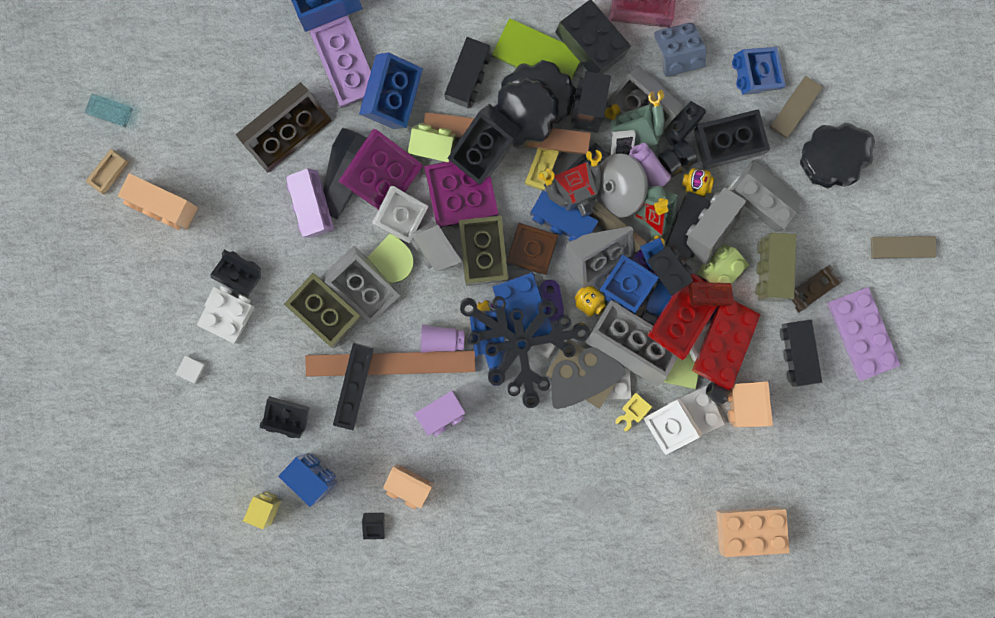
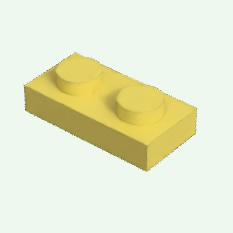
M537 149L525 185L545 191V182L541 181L538 175L543 173L545 179L547 178L548 173L546 169L553 171L559 151Z

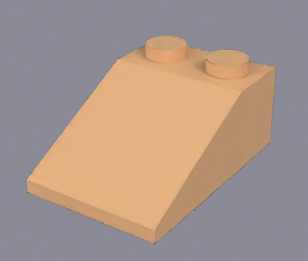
M768 381L734 384L733 388L730 389L727 402L730 401L731 409L728 410L729 423H732V427L773 426Z

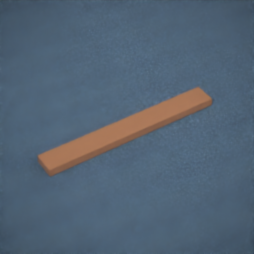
M425 112L424 124L431 125V129L439 130V128L452 130L451 133L457 134L456 139H461L474 118ZM553 128L551 135L543 142H529L525 147L586 155L589 150L591 133Z
M475 352L376 353L372 356L368 375L475 372ZM350 354L305 355L306 377L345 376Z

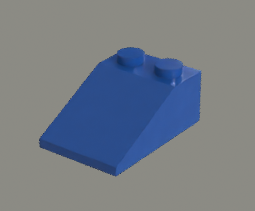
M533 273L492 286L495 297L502 296L506 301L504 309L507 326L514 333V322L510 317L512 309L520 308L523 311L522 323L524 332L539 313L538 304L543 298ZM497 300L498 306L503 304L502 300ZM515 312L513 314L514 318H519L521 316V313ZM549 318L543 321L532 337L551 332L553 328ZM520 341L518 343V346L523 347L526 343L524 341Z

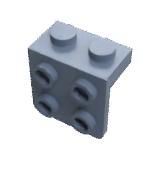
M684 23L654 32L655 40L663 55V72L665 77L706 67V47L694 23Z

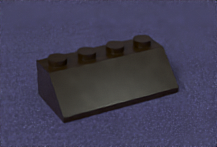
M300 82L235 135L268 173L332 120L310 91Z

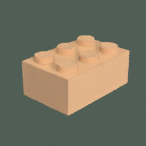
M130 173L118 194V197L124 199L122 204L177 230L180 227L187 230L198 209L197 206Z
M782 507L716 511L719 554L722 556L735 557L790 553L786 509Z

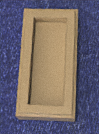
M110 149L85 182L105 195L130 162Z

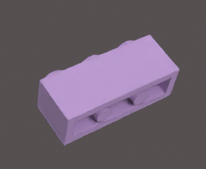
M307 168L286 176L287 189L292 197V207L297 215L298 229L302 237L314 238L333 231L334 227L318 170Z

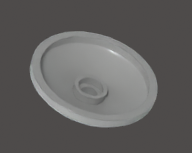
M613 154L604 159L600 164V190L597 193L596 199L616 217H629L642 207L646 199L647 177L642 165L634 157L627 154Z

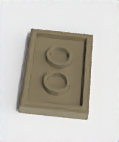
M570 339L567 340L566 343L574 345L576 349L575 355L568 358L560 350L545 375L552 379L556 364L560 361L570 360L577 366L579 370L578 375L584 377L586 372L581 369L578 362L579 355L584 348ZM568 347L565 352L571 353L573 349ZM587 353L583 361L587 366H594L597 362V357L592 353ZM563 365L559 369V374L562 378L567 379L572 376L573 370L569 365ZM615 384L586 399V401L600 409Z

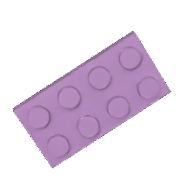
M348 15L309 30L340 107L343 108L363 100L371 70Z
M869 287L827 303L859 381L901 366Z

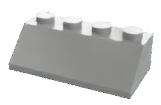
M612 300L606 306L591 330L588 339L585 341L586 344L611 356L622 366L657 387L668 377L677 359V356L647 336L653 325Z

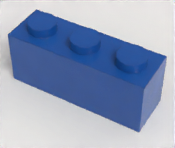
M544 190L530 212L534 222L540 225L547 224L555 234L561 236L563 233L570 237L568 239L570 242L582 235L591 234L598 222L589 215L582 217L580 211L576 208L567 211L565 207H560L549 199L547 192Z

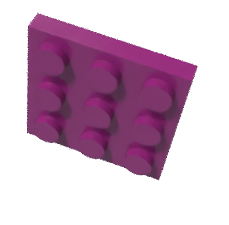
M373 128L338 182L379 210L390 187L394 186L406 192L423 164L380 131Z
M451 161L424 166L435 221L440 228L457 225L459 220L499 216L491 176L479 185Z

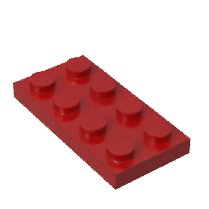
M695 274L691 275L693 282L672 295L647 335L682 361L689 354L723 297L721 292Z
M724 295L717 306L692 371L728 390L732 389L761 314Z

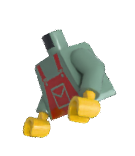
M659 90L657 93L658 99L655 98L654 91L648 96L649 101L653 103L654 107L649 104L620 114V107L617 104L605 109L604 115L611 119L610 125L613 132L634 130V146L646 143L653 153L659 149L658 143L664 129L663 106H660V101L664 98L662 90Z
M648 186L646 199L642 207L635 213V218L650 230L652 241L658 238L661 239L674 225L678 195L663 190L661 186Z

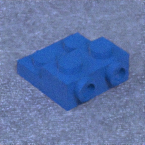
M777 47L742 49L734 54L732 66L734 69H737L738 78L736 86L741 90L742 95L759 94L763 91L781 90L786 87Z
M622 255L600 288V292L605 295L606 301H616L626 310L636 314L659 277L625 255Z

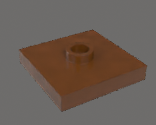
M518 223L506 263L546 276L559 235Z

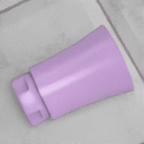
M646 143L636 145L630 150L629 155L642 165L647 177L648 186L663 187L668 183L671 174L663 167Z
M422 324L421 353L464 350V330Z

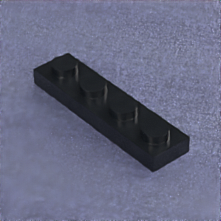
M353 343L333 426L354 430L374 347Z

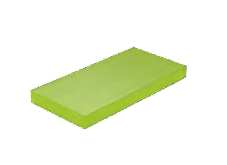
M510 18L492 55L493 58L515 68L522 63L534 66L541 60L557 64L561 73L568 74L571 80L580 63L563 42Z

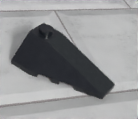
M345 128L341 129L332 145L323 187L330 216L337 220L353 194L352 191L338 181L367 139V137Z

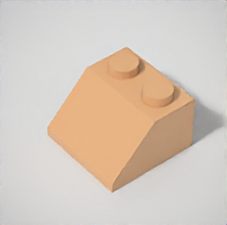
M396 464L393 466L383 489L387 490L386 494L394 499L400 497L406 501L405 505L416 510L417 507L422 508L434 483Z

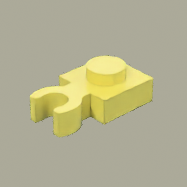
M635 393L622 408L626 414L619 416L615 423L619 424L622 420H626L627 426L624 428V431L627 432L632 428V421L635 420L637 423H640L653 406L638 393Z

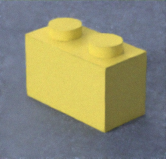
M268 491L253 496L243 522L260 529L267 528L272 525L281 500L276 499V494Z

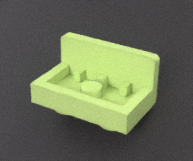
M723 244L718 248L707 265H702L697 275L723 294L749 264L736 248Z

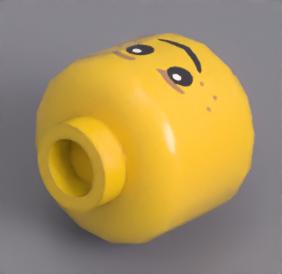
M592 285L585 288L582 287L574 297L576 300L575 306L589 317L602 314L606 308L604 304L606 301L605 295Z

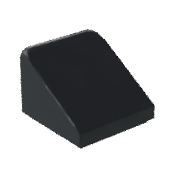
M383 512L363 514V540L385 539V514Z

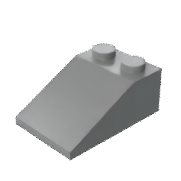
M431 221L411 234L414 238L411 240V243L417 252L422 250L426 256L423 258V261L429 269L433 267L435 271H439L462 262L435 222Z
M629 226L591 233L572 240L566 245L569 274L585 288L611 272L622 255L629 259L633 258V228Z
M353 246L324 273L325 283L370 324L401 296L377 267L356 246Z

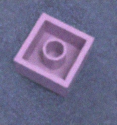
M450 391L414 414L428 436L433 434L435 437L446 430L445 425L451 422L452 425H455L465 419L463 414L466 411L454 391Z

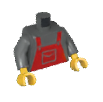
M596 150V157L592 159L591 152H587L586 157L591 161V164L586 162L557 175H554L552 170L546 169L548 173L546 179L543 173H539L538 178L545 182L544 187L552 202L560 207H565L567 211L578 208L582 217H586L594 212L590 202L595 200L600 190L601 181L600 164L598 162L601 160L602 154L598 150Z

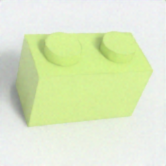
M419 123V125L412 128L408 153L449 162L450 160L447 158L454 149L457 134L451 133L452 130L439 128V130L431 129V125Z

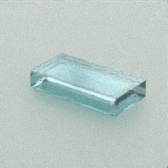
M91 94L84 113L126 128L133 108Z

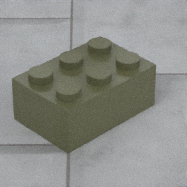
M502 216L459 220L466 286L507 282L508 273Z
M769 233L758 241L757 253L760 254V262H757L756 274H759V283H756L755 287L758 301L785 302L794 299L797 234Z
M314 273L284 303L290 311L334 349L363 318Z

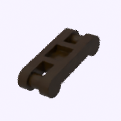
M830 264L795 288L794 299L791 300L795 304L794 308L798 313L842 282L840 277H836L832 272L834 269ZM824 276L829 281L826 285L821 280ZM800 293H803L806 299L804 301L799 297Z

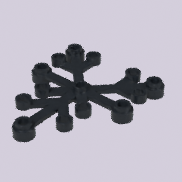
M496 296L492 301L493 307L496 309L498 322L479 310L474 299H463L460 303L461 313L467 317L473 316L491 328L484 331H470L467 335L470 344L476 345L480 340L505 337L509 340L500 343L489 342L485 346L486 354L491 357L497 355L498 352L510 350L499 367H492L488 371V380L492 385L498 386L504 382L505 372L519 355L521 372L513 382L508 384L507 390L509 395L517 396L520 394V387L524 383L525 392L522 394V401L527 408H534L539 404V395L533 389L532 381L537 384L541 391H547L550 388V381L547 377H542L530 369L527 352L531 347L551 343L562 350L564 356L570 358L575 355L576 349L573 344L566 343L564 340L576 339L577 341H585L590 335V330L585 323H577L573 326L572 330L563 331L571 326L570 317L563 314L559 316L557 324L549 334L532 337L543 321L555 314V305L549 299H543L539 302V313L525 332L522 323L523 311L520 308L512 309L510 317L514 322L515 333L508 329L504 309L506 301L502 296ZM497 300H502L503 304L501 306H496L495 302ZM468 305L473 307L470 312L465 310V307ZM545 307H550L551 311L545 313L543 312V309ZM515 312L521 313V316L519 318H514L513 314ZM562 319H568L567 324H561ZM584 330L585 335L578 336V332ZM471 335H477L478 339L475 341L471 340ZM524 341L526 344L523 347H519L518 343ZM493 346L496 349L494 352H489L488 348ZM571 347L573 350L571 353H566V348ZM499 375L500 379L497 381L493 380V376ZM546 381L547 385L542 387L540 383ZM515 386L518 389L517 391L512 392L510 391V388ZM529 398L535 399L533 403L527 402Z

